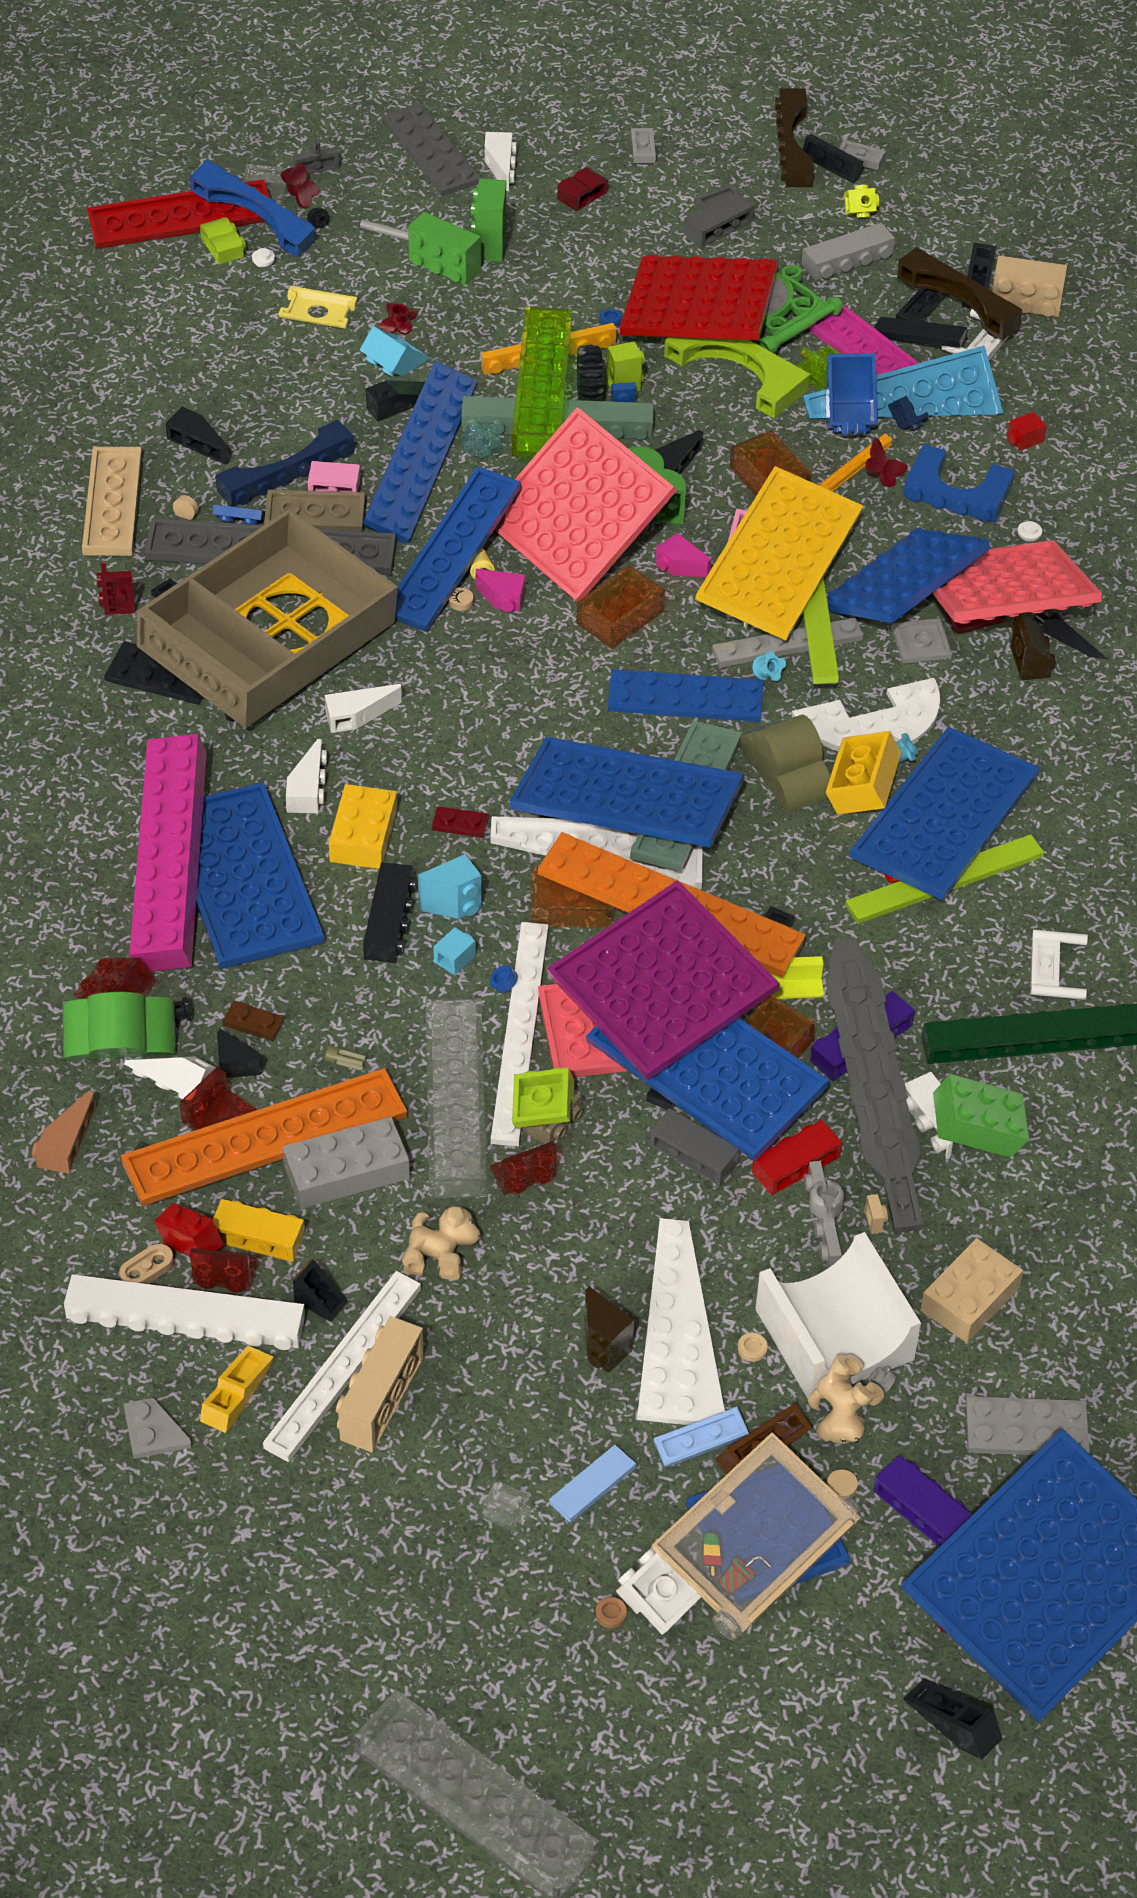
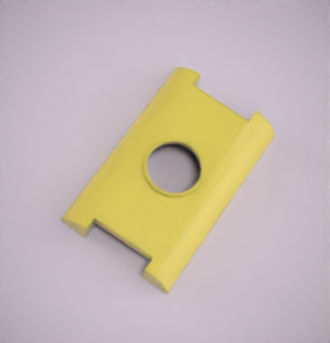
M290 286L288 300H291L288 308L281 307L278 316L279 318L347 329V316L350 310L355 311L357 297ZM314 306H323L328 309V314L321 318H315L308 314V310Z

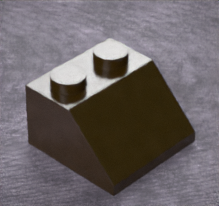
M1020 613V615L1014 617L1009 644L1020 680L1050 678L1052 669H1055L1056 661L1054 654H1050L1049 637L1044 635L1040 624L1026 614Z
M589 1286L585 1290L584 1312L586 1354L592 1366L597 1369L602 1367L610 1373L632 1351L634 1319Z

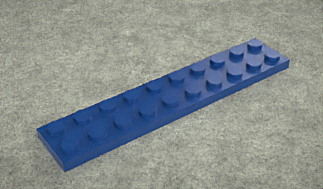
M436 360L434 361L364 518L363 525L381 533H396L397 541L408 543L462 418L463 396L472 395L477 380Z

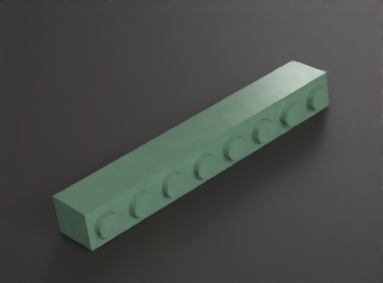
M463 396L462 431L470 433L553 435L578 407L616 439L621 437L636 438L638 440L652 439L653 403Z

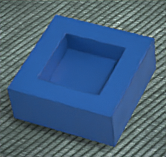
M635 382L611 384V402L636 403Z

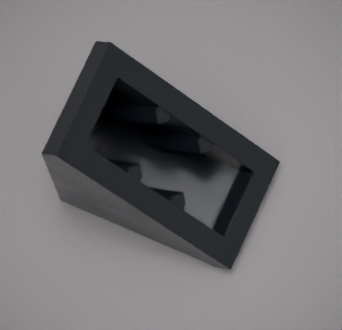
M220 1029L217 1032L220 1078L259 1076L264 1072L262 1056L224 1030Z
M310 1259L293 1279L294 1301L298 1304H304L305 1308L330 1322L333 1321L348 1302L314 1259Z

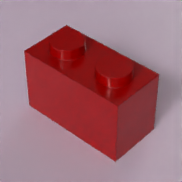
M174 1202L154 1220L165 1245L202 1263H205L224 1245L213 1219Z

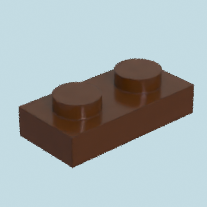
M233 1001L222 1022L225 1027L274 1042L284 1023V1016Z

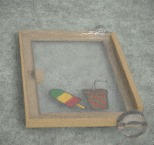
M771 1433L657 1539L651 1548L717 1612L712 1618L715 1627L725 1638L735 1641L859 1522L861 1517L857 1513L860 1511V1507L850 1497L842 1500L776 1435Z

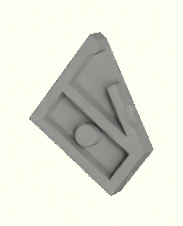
M154 1398L123 1403L134 1459L191 1448L189 1437Z

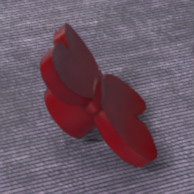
M297 163L294 168H288L281 172L280 176L286 183L288 192L296 197L299 207L308 208L312 203L311 196H317L319 189L315 183L308 181L307 171L303 163Z
M388 302L386 310L389 316L379 324L378 328L390 333L398 331L404 335L409 334L412 331V323L410 321L417 317V310L408 308L404 304Z
M879 438L873 440L870 448L871 457L866 460L865 467L873 478L880 477V482L884 487L895 486V477L901 476L907 470L908 465L898 460L889 459Z

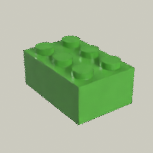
M479 178L478 188L473 190L471 232L481 236V260L502 262L506 238L507 180Z
M423 212L408 226L409 261L413 264L421 265L430 269L435 274L444 275L453 282H460L464 285H467L481 271V236L426 212Z
M949 1074L933 1092L938 1138L1002 1156H1014L1029 1140L1023 1094Z

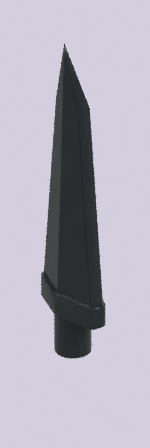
M1044 613L1036 614L1034 619L1042 624L1045 634L1089 657L1108 660L1061 619L1058 614L1054 613L1050 617Z

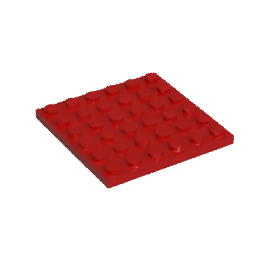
M676 255L670 257L642 256L619 327L620 335L759 340L778 270V260H770L768 258L752 260L743 257L737 259H725L724 257L702 258L700 256L688 258Z

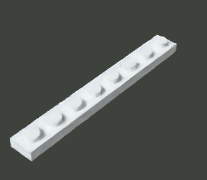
M398 1271L392 1275L264 1440L263 1448L287 1462L293 1458L349 1385L354 1372H359L362 1368L363 1356L368 1348H373L375 1336L380 1325L385 1326L390 1316L397 1319L402 1316L421 1291L420 1283Z

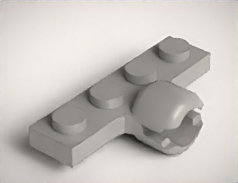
M821 1161L809 1162L808 1173L804 1174V1186L806 1191H810V1213L817 1217V1220L814 1221V1231L816 1238L821 1237L822 1244L819 1245L821 1262L826 1261L827 1267L830 1268L842 1257L835 1227V1217L843 1209L844 1191L839 1184L832 1180H827L826 1184Z

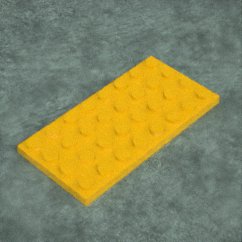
M775 466L698 590L695 600L783 640H787L860 516L863 505Z

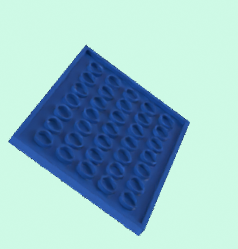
M1061 1429L913 1572L900 1587L1039 1723L1137 1622V1499L1070 1435Z

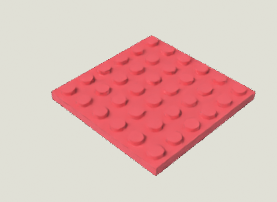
M577 407L515 478V480L521 482V489L494 530L579 603L669 501L677 489Z
M1054 540L991 548L932 593L954 622L969 623L974 619L992 620L996 616L1003 615L1015 617L1025 612L1042 613L1046 609L1065 610L1069 606L1076 605L1088 607L1102 600V592Z

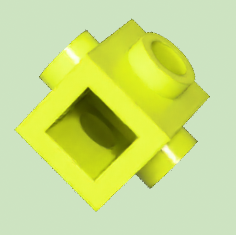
M868 185L854 186L855 190L844 192L846 215L857 214V218L870 217V213L877 211L876 207H879V196L875 194V188L868 189Z

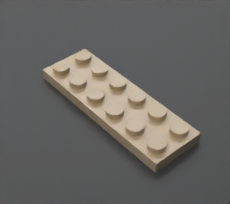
M93 447L82 544L83 555L132 556L142 458L141 447Z

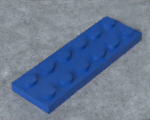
M611 669L608 711L761 722L763 680Z

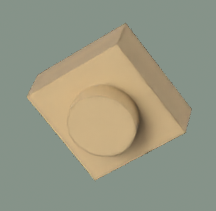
M878 1194L868 1195L866 1197L865 1214L871 1234L883 1232L884 1222L888 1221L886 1206L881 1205Z

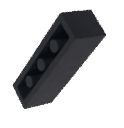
M381 862L363 942L364 960L396 963L398 954L403 955L405 940L401 936L402 933L407 934L409 918L405 917L406 913L412 912L413 897H410V894L416 893L417 877H413V866Z

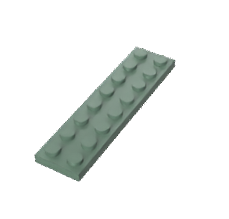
M693 721L674 760L728 770L740 745V735H742V732ZM638 834L630 851V859L681 872L693 844Z

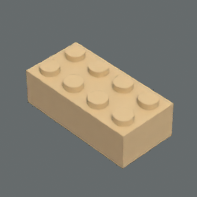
M392 1316L388 1318L385 1326L380 1325L375 1336L373 1348H368L363 1356L362 1368L359 1373L354 1372L349 1383L347 1395H342L337 1403L336 1412L339 1416L337 1428L340 1432L341 1441L369 1452H374L423 1361V1328Z

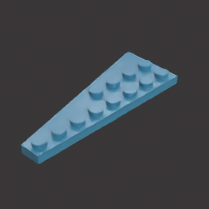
M985 345L876 375L877 418L893 417L888 404L906 395L914 406L916 416L925 412L929 416L999 415L1003 413ZM826 389L803 395L802 398L808 418L826 419Z

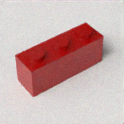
M820 1120L813 1125H806L799 1133L791 1137L783 1138L777 1145L766 1150L756 1161L753 1160L752 1174L773 1196L803 1179L804 1174L808 1173L809 1162L821 1161L822 1167L840 1158L842 1142L823 1120Z

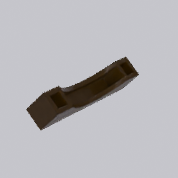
M780 88L779 97H775L776 124H780L777 125V138H779L778 152H780L779 165L781 166V180H785L786 187H812L814 170L812 157L798 145L793 135L798 124L806 118V89Z
M918 247L899 259L898 279L913 288L940 291L962 300L978 314L983 323L984 330L997 338L1004 340L1020 328L1021 308Z

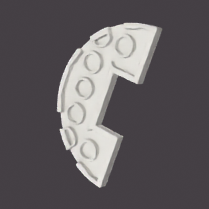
M935 678L888 688L887 696L893 705L892 708L849 718L841 701L837 700L792 711V718L802 714L806 715L814 724L823 746L839 751L843 737L890 731L896 742L902 739L901 734L907 733L911 742L915 744L934 725L939 711L940 694Z

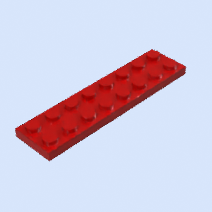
M264 179L244 182L269 198ZM192 191L87 207V215L96 249L201 232V224L225 217L230 223L233 222L235 226L266 222L256 213L244 207L224 202H208Z

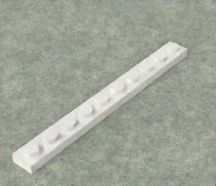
M521 923L515 965L518 978L511 993L491 1144L519 1147L521 1128H515L512 1123L514 1074L525 1073L529 1071L539 1001L538 986H541L548 924Z

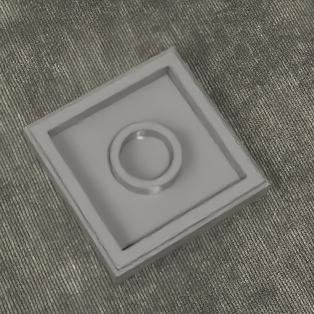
M940 618L892 623L891 629L902 663L952 657Z

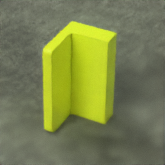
M822 956L795 957L783 978L770 973L779 982L780 989L769 996V998L823 997Z

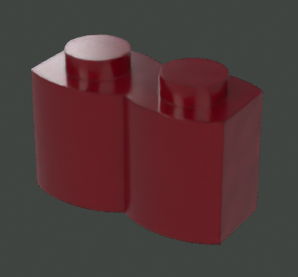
M589 167L577 171L574 177H568L558 184L557 199L573 210L579 211L607 193L608 179Z

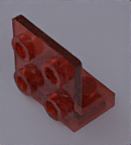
M106 957L97 962L96 968L88 977L81 981L80 987L74 995L79 999H88V996L99 993L132 992L142 994L145 997L157 981L141 958Z
M218 1067L179 1102L182 1123L194 1131L258 1110L227 1089L226 1072Z
M552 1141L490 1165V1171L503 1194H519L531 1185L537 1183L543 1185L550 1182L553 1177H556L557 1145Z
M191 1248L190 1261L193 1284H198V1286L204 1289H211L214 1286L227 1288V1290L234 1293H239L243 1290L251 1291L257 1266V1257Z

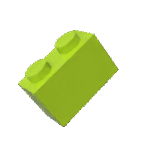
M635 341L608 347L606 381L610 389L611 384L635 382L636 391H641V382L644 381L642 364L645 363L643 351L638 349Z

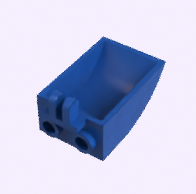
M875 353L828 354L826 371L827 430L833 429L834 434L866 435V433H870L871 429L878 425Z

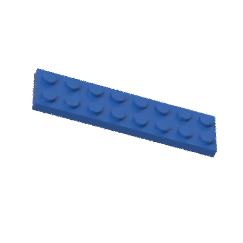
M479 466L476 467L398 585L396 621L428 632L520 491V481Z

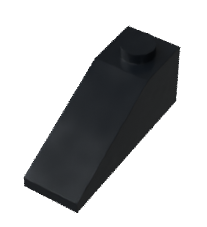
M973 243L967 277L989 289L996 246ZM962 302L963 308L972 309L969 305Z
M385 380L366 388V409L379 422L414 408L425 382Z
M181 407L166 422L168 440L225 465L229 463L228 446L201 414Z
M698 430L656 449L655 451L663 458L664 469L673 470L681 475L702 449L703 431Z
M923 1679L903 1698L908 1705L959 1749L981 1760L1002 1740L992 1711L926 1679Z

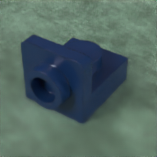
M907 395L888 404L900 429L909 427L910 430H913L923 425L922 419L929 416L927 412L916 416L914 406L909 401Z

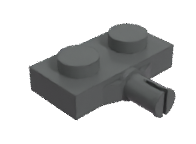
M319 139L311 140L312 151L293 155L294 166L297 163H303L307 174L339 168V152L337 148L321 150Z

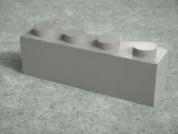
M878 223L803 248L802 266L814 280L826 279L833 274L842 271L847 272L854 267L868 265L872 261L881 258H888L894 253L895 238L882 223Z

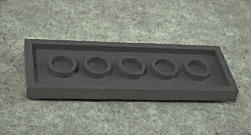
M421 104L382 116V123L441 196L478 185L479 178L481 177Z

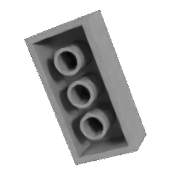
M392 1117L282 1146L284 1167L300 1209L410 1179L409 1159Z

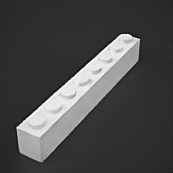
M73 1274L64 1301L66 1318L79 1324L90 1321L98 1322L105 1327H114L116 1325L128 1326L134 1331L152 1329L164 1335H171L175 1332L187 1334L195 1339H200L203 1336L214 1337L226 1343L232 1340L245 1341V1343L251 1346L268 1344L274 1345L280 1350L299 1348L305 1321L304 1304Z

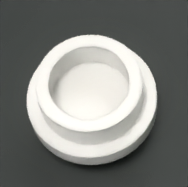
M261 248L252 254V261L259 267H268L275 261V254L271 250Z
M1027 521L1018 526L1017 533L1022 540L1034 542L1041 537L1042 528L1035 522Z

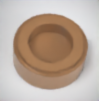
M616 1597L603 1598L596 1606V1619L603 1627L617 1628L626 1620V1605Z

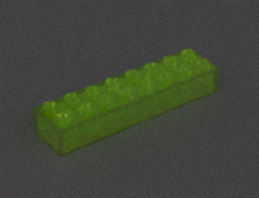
M525 306L512 426L511 456L534 457L563 424L572 335V309Z

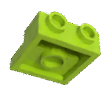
M557 1067L545 1071H527L521 1074H514L512 1123L515 1128L570 1122V1104L574 1103V1078L569 1068Z

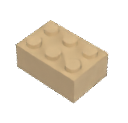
M998 256L992 292L1021 308L1022 313L1059 317L1067 265Z
M976 1238L924 1291L920 1310L968 1343L1020 1288L1023 1270Z

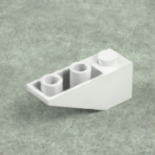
M486 132L485 163L498 180H507L506 191H509V184H514L516 142H512V133Z
M401 684L325 695V711L331 733L357 729L402 702Z
M321 739L316 740L287 777V813H318L319 804H324V789H319V785H325L326 771L325 769H320V765H327V750H322Z
M195 1056L126 1060L124 1063L133 1069L132 1072L135 1075L143 1078L150 1077L156 1081L155 1085L165 1090L172 1089L179 1093V1098L188 1102L204 1099L207 1096L218 1070L215 1066Z
M932 1072L905 1083L908 1095L906 1099L908 1110L914 1116L916 1125L922 1133L934 1127L937 1130L933 1092L940 1085V1082ZM938 1135L931 1137V1144L937 1153L946 1150L945 1158L949 1159L953 1142L940 1139Z

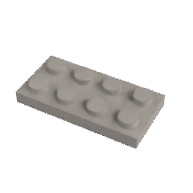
M966 1396L968 1453L1035 1455L1061 1429L1070 1435L1086 1452L1090 1453L1086 1401Z

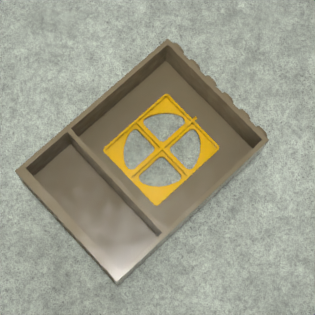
M287 509L138 609L137 647L244 728H247L395 623L398 587L392 581L379 574L374 568L358 559L356 555L351 554L340 546L338 542L326 536L320 529L312 526L303 517ZM286 593L301 594L310 598L309 601L290 614H285L266 599L274 595ZM260 607L277 619L278 622L263 631L249 621L247 616L252 608ZM315 607H323L328 614L327 628L320 636L313 635L296 622ZM284 629H290L308 642V644L301 648L289 650L272 637Z

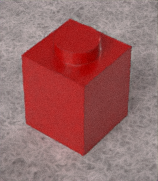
M1031 412L1010 420L1007 439L1011 445L1015 444L1021 451L1044 442L1047 426L1035 412Z

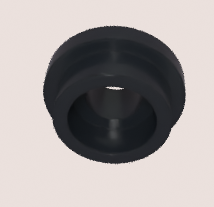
M321 207L313 208L307 215V221L315 229L324 227L328 224L329 214Z

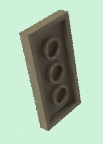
M268 490L264 525L287 509H290L318 529L363 531L365 492Z

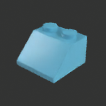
M375 326L371 328L360 348V351L367 355L365 358L367 361L376 366L378 364L382 365V371L392 377L395 374L404 376L430 358L399 336Z
M465 854L418 875L419 909L423 912L457 919L465 915L472 916L481 909V874Z

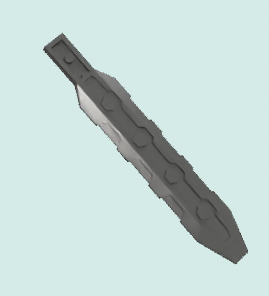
M854 937L834 940L826 988L840 1036L838 1043L841 1057L845 1059L849 1077L850 1098L852 1106L856 1109L861 1135L859 1139L864 1161L884 1185L894 1234L923 1230L922 1216L913 1181V1173L921 1152L916 1130L912 1127L906 1099L908 1095L905 1082L901 1079L895 1051L897 1047L894 1034L890 1031L884 1004L886 999L881 977Z

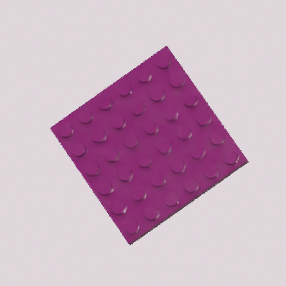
M678 880L547 968V973L552 980L647 1081L780 989L779 982Z

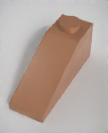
M88 1091L43 1130L40 1140L35 1141L32 1150V1156L36 1158L38 1168L70 1174L96 1109L94 1092Z

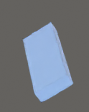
M738 1407L655 1437L653 1442L664 1467H668L736 1442L748 1435L749 1432Z
M614 1445L549 1499V1504L571 1523L636 1469V1463Z

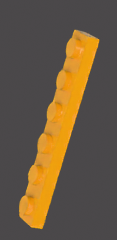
M609 323L481 353V369L484 375L490 373L497 374L503 370L518 369L525 365L540 364L546 360L565 358L568 355L577 354L579 346L593 344V346H599L600 348H608L611 345H616L617 328L614 323Z

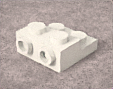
M650 1548L639 1559V1562L642 1564L641 1567L636 1571L630 1568L618 1579L621 1586L616 1592L636 1614L641 1612L663 1635L701 1596Z

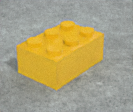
M890 731L842 738L826 790V795L837 814L885 808L901 756V751Z
M345 784L329 840L330 862L380 869V864L385 859L397 813V791Z

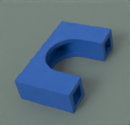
M923 444L905 480L903 496L912 501L931 504L935 508H945L955 511L959 515L965 514L976 517L984 522L990 521L995 523L1013 487L1015 470L992 464L985 480L980 485L970 489L954 488L945 484L939 477L945 465L946 450Z

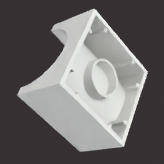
M865 1232L854 1236L848 1251L834 1265L809 1279L794 1283H783L776 1279L770 1268L760 1272L756 1311L807 1399L818 1388L820 1379L828 1374L832 1362L838 1354H852L864 1365V1368L857 1375L850 1376V1385L869 1378L877 1367L883 1369L889 1366L893 1369L915 1359L921 1322Z

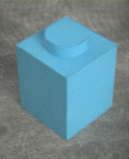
M456 927L434 946V962L453 975H456L476 956V941L471 935L463 933Z

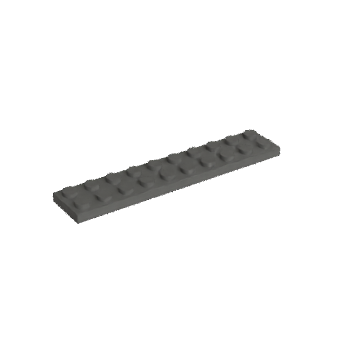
M151 518L144 552L145 560L207 564L264 525ZM320 529L322 533L333 541L338 542L340 546L351 554L356 555L358 559L374 568L379 574L391 575L396 533Z

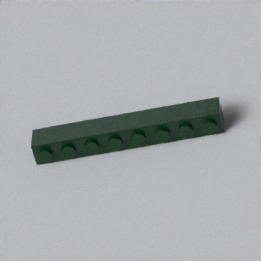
M1137 1004L932 1021L923 1024L921 1039L927 1064L1137 1045Z

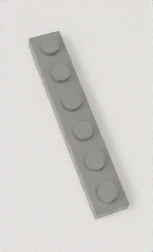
M856 618L830 622L834 646L863 640V633ZM805 627L793 629L787 640L772 634L713 644L712 651L720 668L754 661L756 657L765 655L769 651H773L775 656L808 651Z

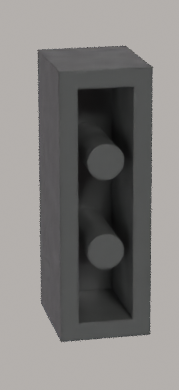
M735 192L686 217L684 235L703 248L753 222L754 205Z
M670 1108L650 1130L649 1145L719 1186L739 1164L740 1150L715 1135L707 1127H701L689 1120L686 1115L677 1113Z

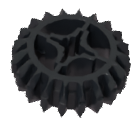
M593 344L579 346L576 362L578 400L603 401L602 350L599 346H593Z

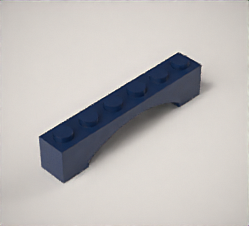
M335 420L318 428V436L307 447L284 460L254 468H238L234 466L215 475L217 492L231 507L239 504L244 505L254 497L266 495L268 490H272L280 485L285 486L291 480L300 476H307L310 473L312 461L331 463L341 457H348L354 452V435L339 420Z

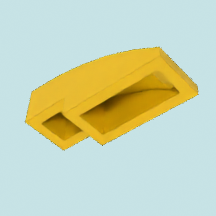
M248 1345L218 1378L217 1388L202 1403L200 1422L227 1433L264 1379L273 1363L274 1357Z

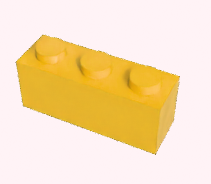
M221 1199L213 1217L214 1224L224 1245L294 1262L305 1235L303 1219H299L294 1215L271 1212L266 1208L247 1206L238 1201Z

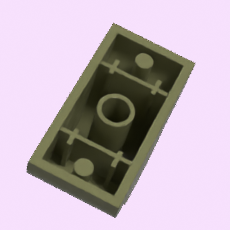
M802 714L790 719H784L740 735L739 747L786 813L828 799L826 790L830 775L822 761L821 740L814 724L806 715Z

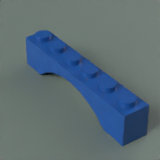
M206 160L190 176L191 191L206 201L235 204L256 213L265 220L278 238L280 248L288 253L299 257L315 242V227L310 222L302 220L291 210L283 208L272 198L264 196L256 188L250 187L237 176L226 172L220 165Z

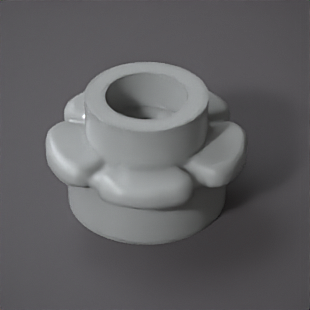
M889 1366L883 1369L877 1367L869 1377V1382L880 1386L884 1394L892 1387L896 1376L890 1372L891 1368Z

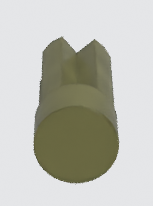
M329 1045L325 1054V1061L362 1071L367 1061V1055Z

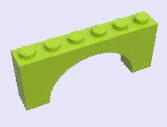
M668 337L665 340L664 357L680 366L701 358H723L740 363L752 370L763 385L757 392L756 409L774 419L809 390L810 373L750 340Z

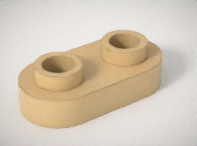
M154 1244L143 1250L121 1266L119 1271L120 1280L150 1284L172 1268L173 1254L171 1249L163 1244ZM155 1260H163V1262L160 1264L154 1263ZM132 1275H139V1276H140V1277H138V1278H136V1279H131V1278H130Z

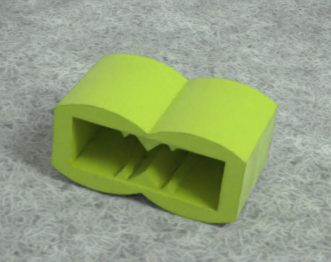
M225 217L200 225L201 238L218 265L244 257L246 244L243 237H239L233 222L230 223Z

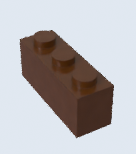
M794 1403L728 1447L715 1460L725 1475H727L771 1433L776 1435L786 1446H789L811 1430L812 1427Z

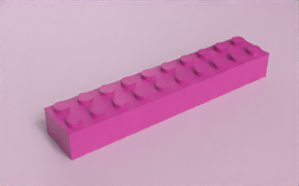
M199 734L147 740L129 954L137 971L153 972L192 966L207 754Z

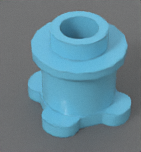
M773 651L766 652L765 655H760L753 661V673L760 680H766L770 677L772 681H778L781 679V671L786 666V661L784 658L775 656Z
M907 733L901 734L902 739L896 742L901 751L897 767L901 766L902 762L907 759L910 761L916 760L915 755L918 754L916 746L913 745Z

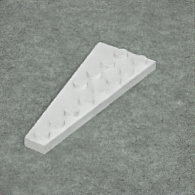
M492 816V844L546 856L561 832H564L702 890V846L693 844L680 872L630 859V851L638 833L565 819Z
M660 1218L637 1420L690 1425L724 1412L725 1409L689 1221Z

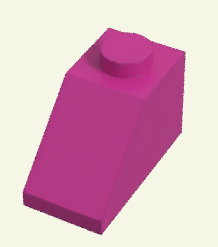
M678 533L656 546L655 563L661 571L665 570L672 576L707 577L711 571L712 559Z
M476 568L475 588L495 609H501L505 612H520L525 593V575Z

